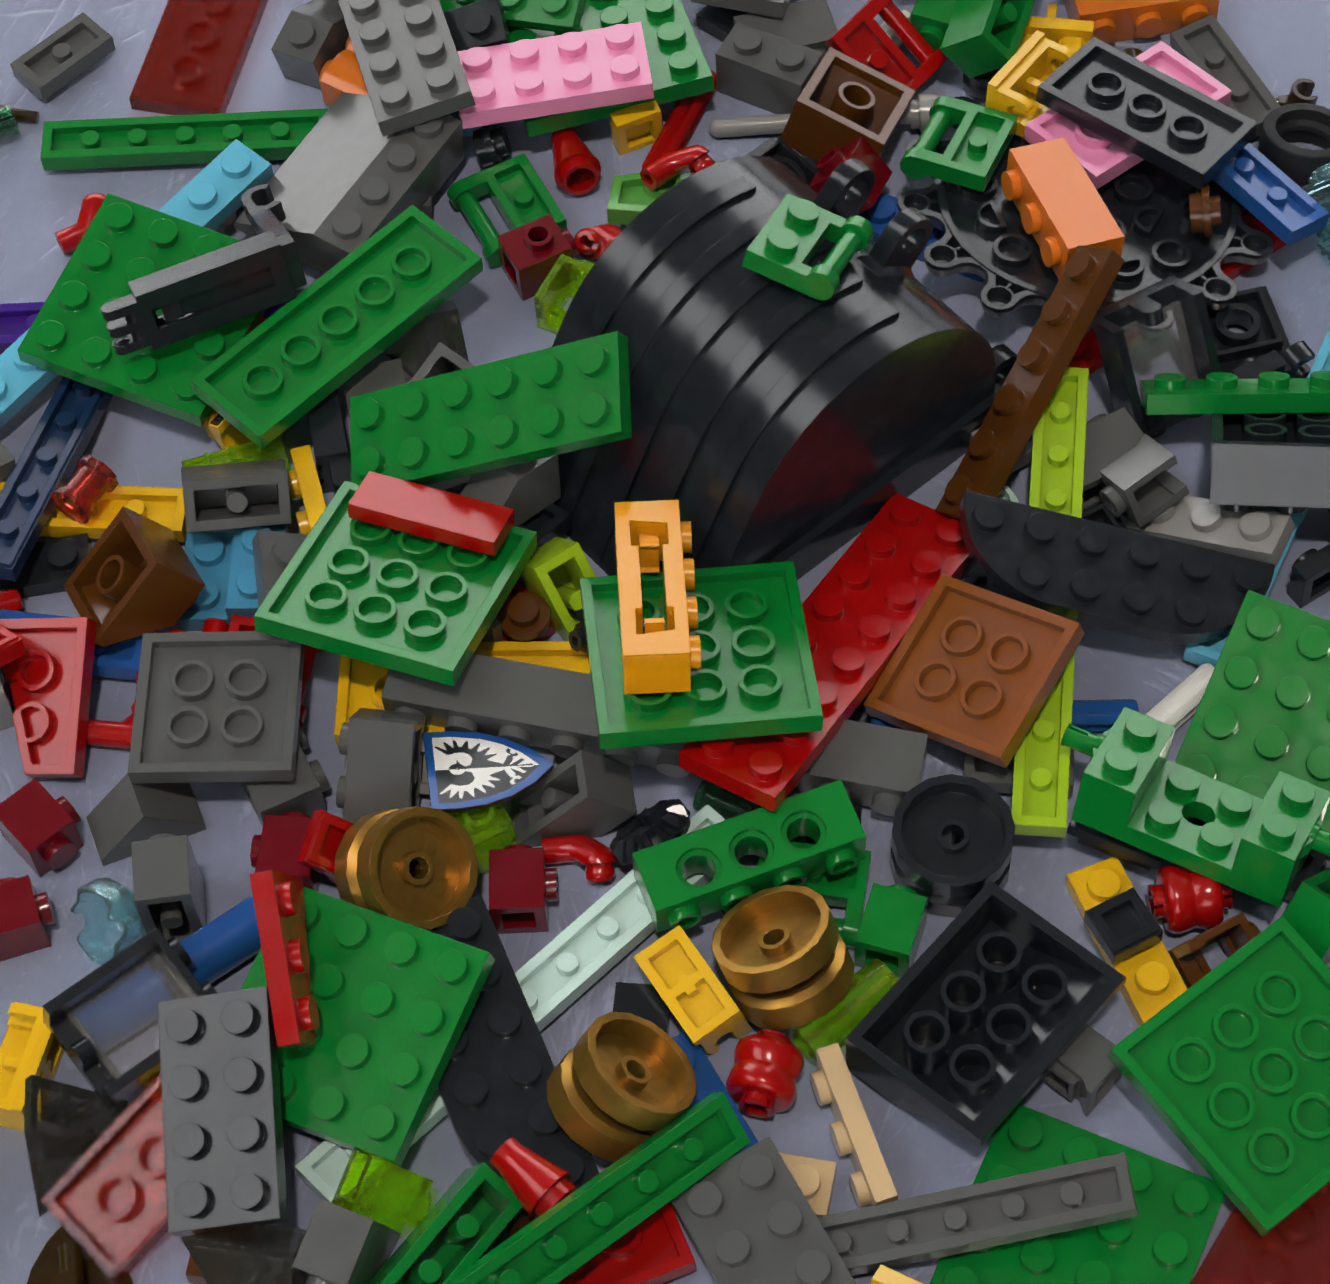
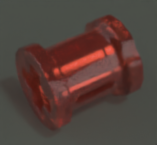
M83 455L77 462L78 470L63 487H56L51 493V500L58 510L80 524L89 522L93 517L92 509L106 492H113L119 485L115 473L104 462L90 455Z

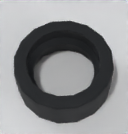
M1308 103L1286 104L1273 109L1264 118L1258 151L1302 188H1321L1330 185V109ZM1288 141L1313 143L1324 149L1310 150L1299 148L1288 143Z

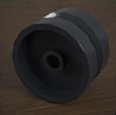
M954 774L928 778L909 790L896 808L893 821L890 866L895 884L909 887L916 891L918 895L928 897V913L948 917H957L990 880L1003 889L1008 881L1015 834V824L1008 804L989 785L974 777Z

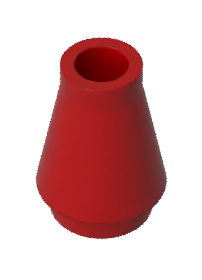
M569 127L554 131L550 137V143L553 150L554 179L556 184L571 195H583L590 192L599 182L600 162L579 138L574 128Z
M514 1137L506 1140L490 1159V1164L500 1173L531 1218L539 1217L578 1189L570 1181L571 1173L523 1146Z

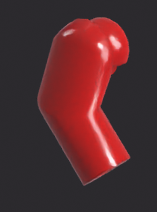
M697 144L667 152L643 168L640 176L644 185L654 191L686 169H689L691 175L715 164V161L709 157L708 153L710 151L707 148Z
M604 224L579 230L574 238L578 253L586 259H599L622 229L612 224Z
M135 701L131 706L132 714L121 722L90 719L87 729V744L89 746L130 749Z
M588 835L542 838V847H544L547 865L573 862L585 864L587 869L586 878L591 883L607 882L614 878L615 869L613 862L617 860L613 855V850Z

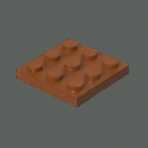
M942 574L863 705L870 716L909 731L928 734L929 739L1007 768L1085 633L1078 622Z

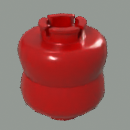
M1179 865L1162 866L1156 875V885L1149 884L1147 886V895L1153 898L1148 899L1150 913L1155 920L1162 918L1165 929L1172 934L1185 933L1193 928L1210 929L1223 922L1224 909L1228 908L1230 910L1233 907V898H1227V895H1232L1231 887Z
M763 1029V1032L759 1030L757 1034L748 1035L740 1039L734 1050V1066L726 1081V1090L732 1099L738 1103V1108L741 1111H745L746 1114L758 1118L772 1117L774 1113L789 1109L796 1098V1081L804 1067V1058L801 1051L792 1044L789 1036L785 1037L784 1033L776 1030Z

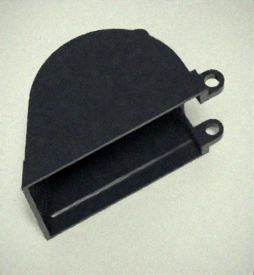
M750 155L736 157L706 167L667 190L639 213L602 253L580 285L568 307L552 347L619 331L628 337L632 438L559 454L561 498L553 504L571 513L572 529L566 535L572 541L578 542L582 550L608 576L617 575L614 502L679 500L680 521H691L692 553L683 554V559L694 558V569L794 561L796 577L799 580L861 533L892 496L897 493L905 497L910 496L967 452L970 444V433L980 428L993 404L996 393L1002 387L1017 359V354L1004 344L992 348L981 334L914 277L911 268L926 246L933 231L932 221L914 207H910L893 217L876 243L870 240L865 249L856 251L839 276V287L828 300L814 299L742 266L747 248L788 193L800 199L809 200L818 207L846 219L857 215L869 197L876 180L875 173L861 160L852 158L841 163L829 176L819 194L785 164L766 156ZM825 239L807 265L813 268L818 264H822L835 246V243ZM659 561L660 572H663V561Z

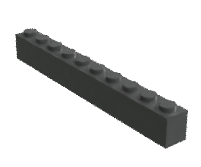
M479 654L472 655L454 687L392 669L388 671L381 697L384 709L388 711L425 714L424 725L445 727V731L479 732L498 736L526 747L531 745L547 748L554 754L564 758H569L579 750H583L629 765L630 768L635 764L653 767L661 774L670 777L683 778L688 774L695 775L679 767V751L687 742L600 750L590 674ZM845 719L837 734L787 797H791L795 793L801 794L841 779L851 803L869 806L876 813L885 816H894L896 808L906 793L922 782L927 757L928 734Z

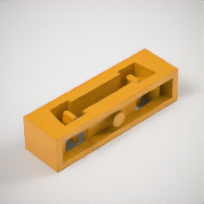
M679 500L614 502L624 695L691 692V669H701L700 635L689 636V630L698 629L697 596L686 597V591H695L694 558L683 559V554L692 553L691 521H680ZM659 561H663L666 631L664 618L644 619L645 634H643L640 574L660 573Z

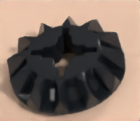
M680 799L660 800L653 807H645L640 814L631 817L630 822L626 826L618 829L616 837L612 840L610 848L613 850V855L617 862L622 865L633 863L632 853L682 836L690 819V811Z

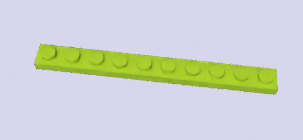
M1067 367L1033 431L1029 506L1082 518L1089 368ZM1075 652L1014 754L1011 815L1015 824L1016 835L1066 838L1070 748L1062 746L1061 740L1069 723H1072Z

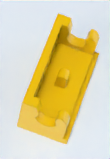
M1037 30L988 82L985 107L1018 116L1015 134L1024 138L1026 124L1050 110L1048 107L1036 102L1038 86L1059 68L1055 60L1056 58L1065 63L1075 53L1068 47L1045 38V33Z
M680 925L633 957L694 1045L698 1046L701 1044L708 1054H714L719 1051V1046L716 1042L726 1033L731 1032L733 1036L740 1039L753 1030Z
M14 1002L10 1004L7 1012L10 1015L7 1023L8 1029L0 1047V1126L34 1134L65 1051L44 1024L43 1007Z

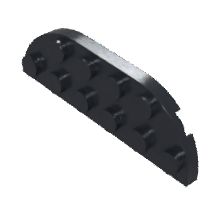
M965 490L961 499L960 526L965 545L971 558L976 556L982 566L994 578L992 585L1011 599L1094 627L1171 644H1194L1218 638L1220 633L1232 628L1248 590L1265 596L1274 574V564Z
M480 894L471 898L465 907L454 910L449 915L447 924L431 930L433 933L490 952L495 959L438 1084L437 1090L456 1137L474 1165L485 1162L503 1179L500 1173L490 1164V1159L506 1140L514 1137L523 1146L571 1173L570 1181L579 1188L599 1174L592 1154L573 1141L554 1118L547 1101V1080L555 1067L483 897Z

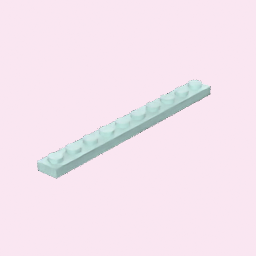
M707 804L688 821L682 835L722 822L725 819ZM634 869L515 972L539 1032L655 930L634 877ZM695 873L690 875L686 881L695 886H703L712 877L705 873ZM437 1089L411 1146L447 1115ZM324 1140L301 1160L295 1168L298 1176L322 1200L344 1207L391 1164Z

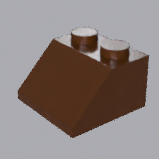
M830 47L798 97L781 139L801 155L808 156L818 162L830 150L836 147L841 148L863 136L880 158H882L916 91Z
M124 506L64 584V588L80 617H88L97 622L95 643L103 647L141 636L143 633H151L174 626L184 612L196 602L199 593L205 586V583L171 529Z

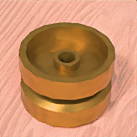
M415 806L402 809H387L363 816L345 832L336 851L334 879L340 900L425 930H431L447 924L449 915L454 910L465 907L477 886L478 859L472 838L457 819L437 808Z
M783 885L763 889L741 900L729 910L713 932L711 949L729 983V987L746 1020L760 1028L784 1030L804 1026L831 1011L844 999L853 983L855 964L838 932V927L823 896L808 887Z
M609 1012L597 1017L581 1035L575 1047L569 1050L554 1068L547 1080V1101L558 1124L573 1141L589 1153L611 1162H616L682 1115L696 1095V1075L687 1055L674 1039L651 1021L623 1012Z

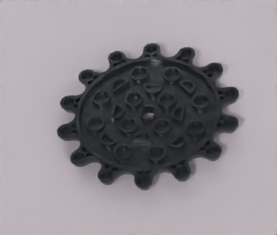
M954 97L960 100L985 106L970 97ZM955 124L952 127L957 130L959 125ZM1014 134L984 192L933 178L935 182L931 186L923 189L907 190L901 193L897 202L899 212L906 208L914 207L932 221L933 227L938 228L944 233L940 240L931 243L924 250V262L928 271L938 277L967 272L977 274L985 279L987 284L980 293V302L985 313L995 319L1005 318L1015 309L1024 305L1033 304L1043 307L1059 281L1052 267L1048 268L1045 266L1041 257L1040 247L1034 236L1026 233L1024 230L1020 212L1013 200H1007L1003 193L1001 175L1007 169L1009 149L1030 145L1023 137ZM919 138L910 141L906 145L905 152L909 148H913ZM951 140L940 141L934 152L944 154ZM1144 159L1097 189L1125 236L1121 255L1125 261L1098 310L1172 275L1202 290L1207 308L1223 310L1235 299L1237 286L1231 278L1223 273L1220 266L1230 262L1260 265L1273 252L1274 241L1267 233L1253 229L1243 222L1241 216L1250 212L1213 179L1203 187H1210L1211 197H1221L1222 226L1213 227V237L1205 238L1204 233L1192 234L1189 194L1201 193V189ZM1169 309L1163 312L1164 321L1157 326L1149 327L1142 323L1135 326L1144 336L1151 338L1159 337L1170 327L1173 319L1172 311ZM1091 325L1089 326V328H1088V330H1087L1085 336H1086V335L1089 333V331L1092 329Z

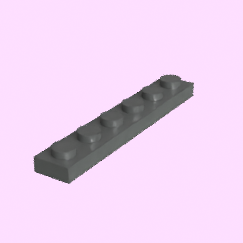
M1125 1152L817 1218L850 1274L855 1276L877 1271L881 1264L888 1268L1138 1217L1139 1212L1129 1162Z

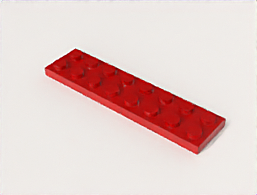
M897 493L885 503L802 603L823 712V731L687 742L679 751V767L775 812L834 738L845 719H849L875 686L941 575L944 574L959 579L976 558V556L971 558L967 550L960 521L943 516L934 509Z

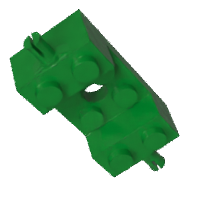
M1127 707L1123 708L1113 726L1100 736L1069 723L1063 734L1061 745L1091 756L1090 762L1082 775L1071 820L1278 908L1281 907L1312 849L1330 857V832L1321 829L1330 800V791L1279 771L1264 799L1256 797L1241 789L1168 760L1167 757L1175 727ZM1185 818H1198L1206 824L1203 826L1194 825Z

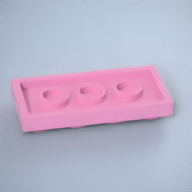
M641 22L616 24L605 28L567 32L562 35L531 40L522 39L513 43L473 47L468 50L457 51L476 104L459 110L462 129L654 98Z
M1163 41L1135 57L1212 99L1229 106L1232 90ZM1051 109L1027 123L1025 127L1024 140L1030 144L1065 137L1096 190L1144 160Z

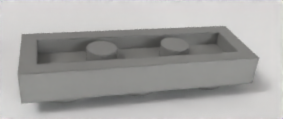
M1189 495L1184 496L1140 528L1130 520L1126 526L1128 530L1274 564L1275 568L1295 528L1291 514L1252 507V509L1244 512H1231L1221 509L1220 505L1210 504V499Z

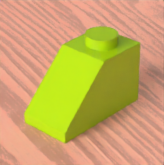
M555 537L535 550L520 577L528 592L538 594L546 600L550 608L551 621L554 623L555 631L564 641H569V633L574 631L576 624L580 623L576 613L577 610L582 609L580 578L596 577L578 542Z

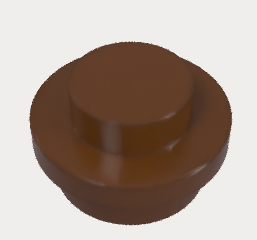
M1202 187L1201 193L1189 194L1192 234L1204 233L1205 238L1213 237V227L1222 226L1221 197H1211L1210 187Z
M519 592L507 597L498 612V621L501 623L502 632L512 640L536 641L549 627L551 613L546 600L538 594Z

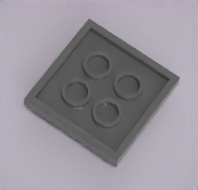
M257 631L143 633L128 764V775L131 783L294 781L305 645Z

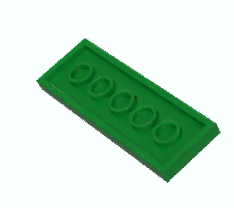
M412 204L296 296L297 298L290 300L191 378L192 392L259 448L263 449L483 271L482 257Z
M619 331L350 397L351 482L361 484L368 472L371 471L421 485H429L632 438L628 337Z

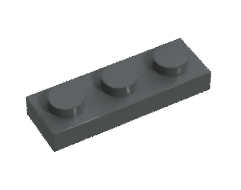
M1208 15L1170 33V46L1175 51L1232 90L1228 107L1257 121L1255 137L1260 136L1264 118L1273 109L1281 106L1214 15Z

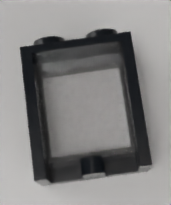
M1172 275L1097 311L1090 325L1096 334L1114 411L1125 407L1142 432L1152 439L1161 436L1167 428L1183 420L1204 415H1146L1140 401V380H1154V376L1160 373H1178L1184 375L1186 379H1206V375L1209 373L1221 372L1202 290Z
M158 928L140 938L43 1005L44 1024L109 1112L126 1096L161 1072L157 1002L217 993L207 981L201 985L188 970L192 962L183 946L174 937L166 940Z

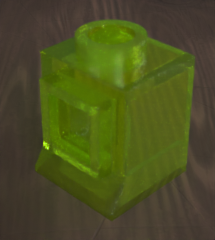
M563 254L559 256L534 296L538 328L554 334L558 333L567 312L563 310V307L570 297L574 298L594 263L587 260H577Z
M502 803L485 809L447 813L457 819L472 838L478 859L477 878L489 873V850L504 849L516 842L513 822Z
M353 1150L331 1203L401 1232L404 1224L415 1228L426 1217L431 1204L429 1192L434 1181L370 1154L368 1156Z

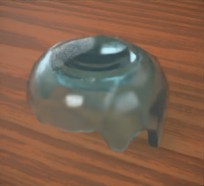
M97 878L86 882L78 888L77 902L73 904L71 912L73 914L81 913L85 918V925L77 935V942L93 962L100 966L147 934L134 903V893L128 887L110 878Z

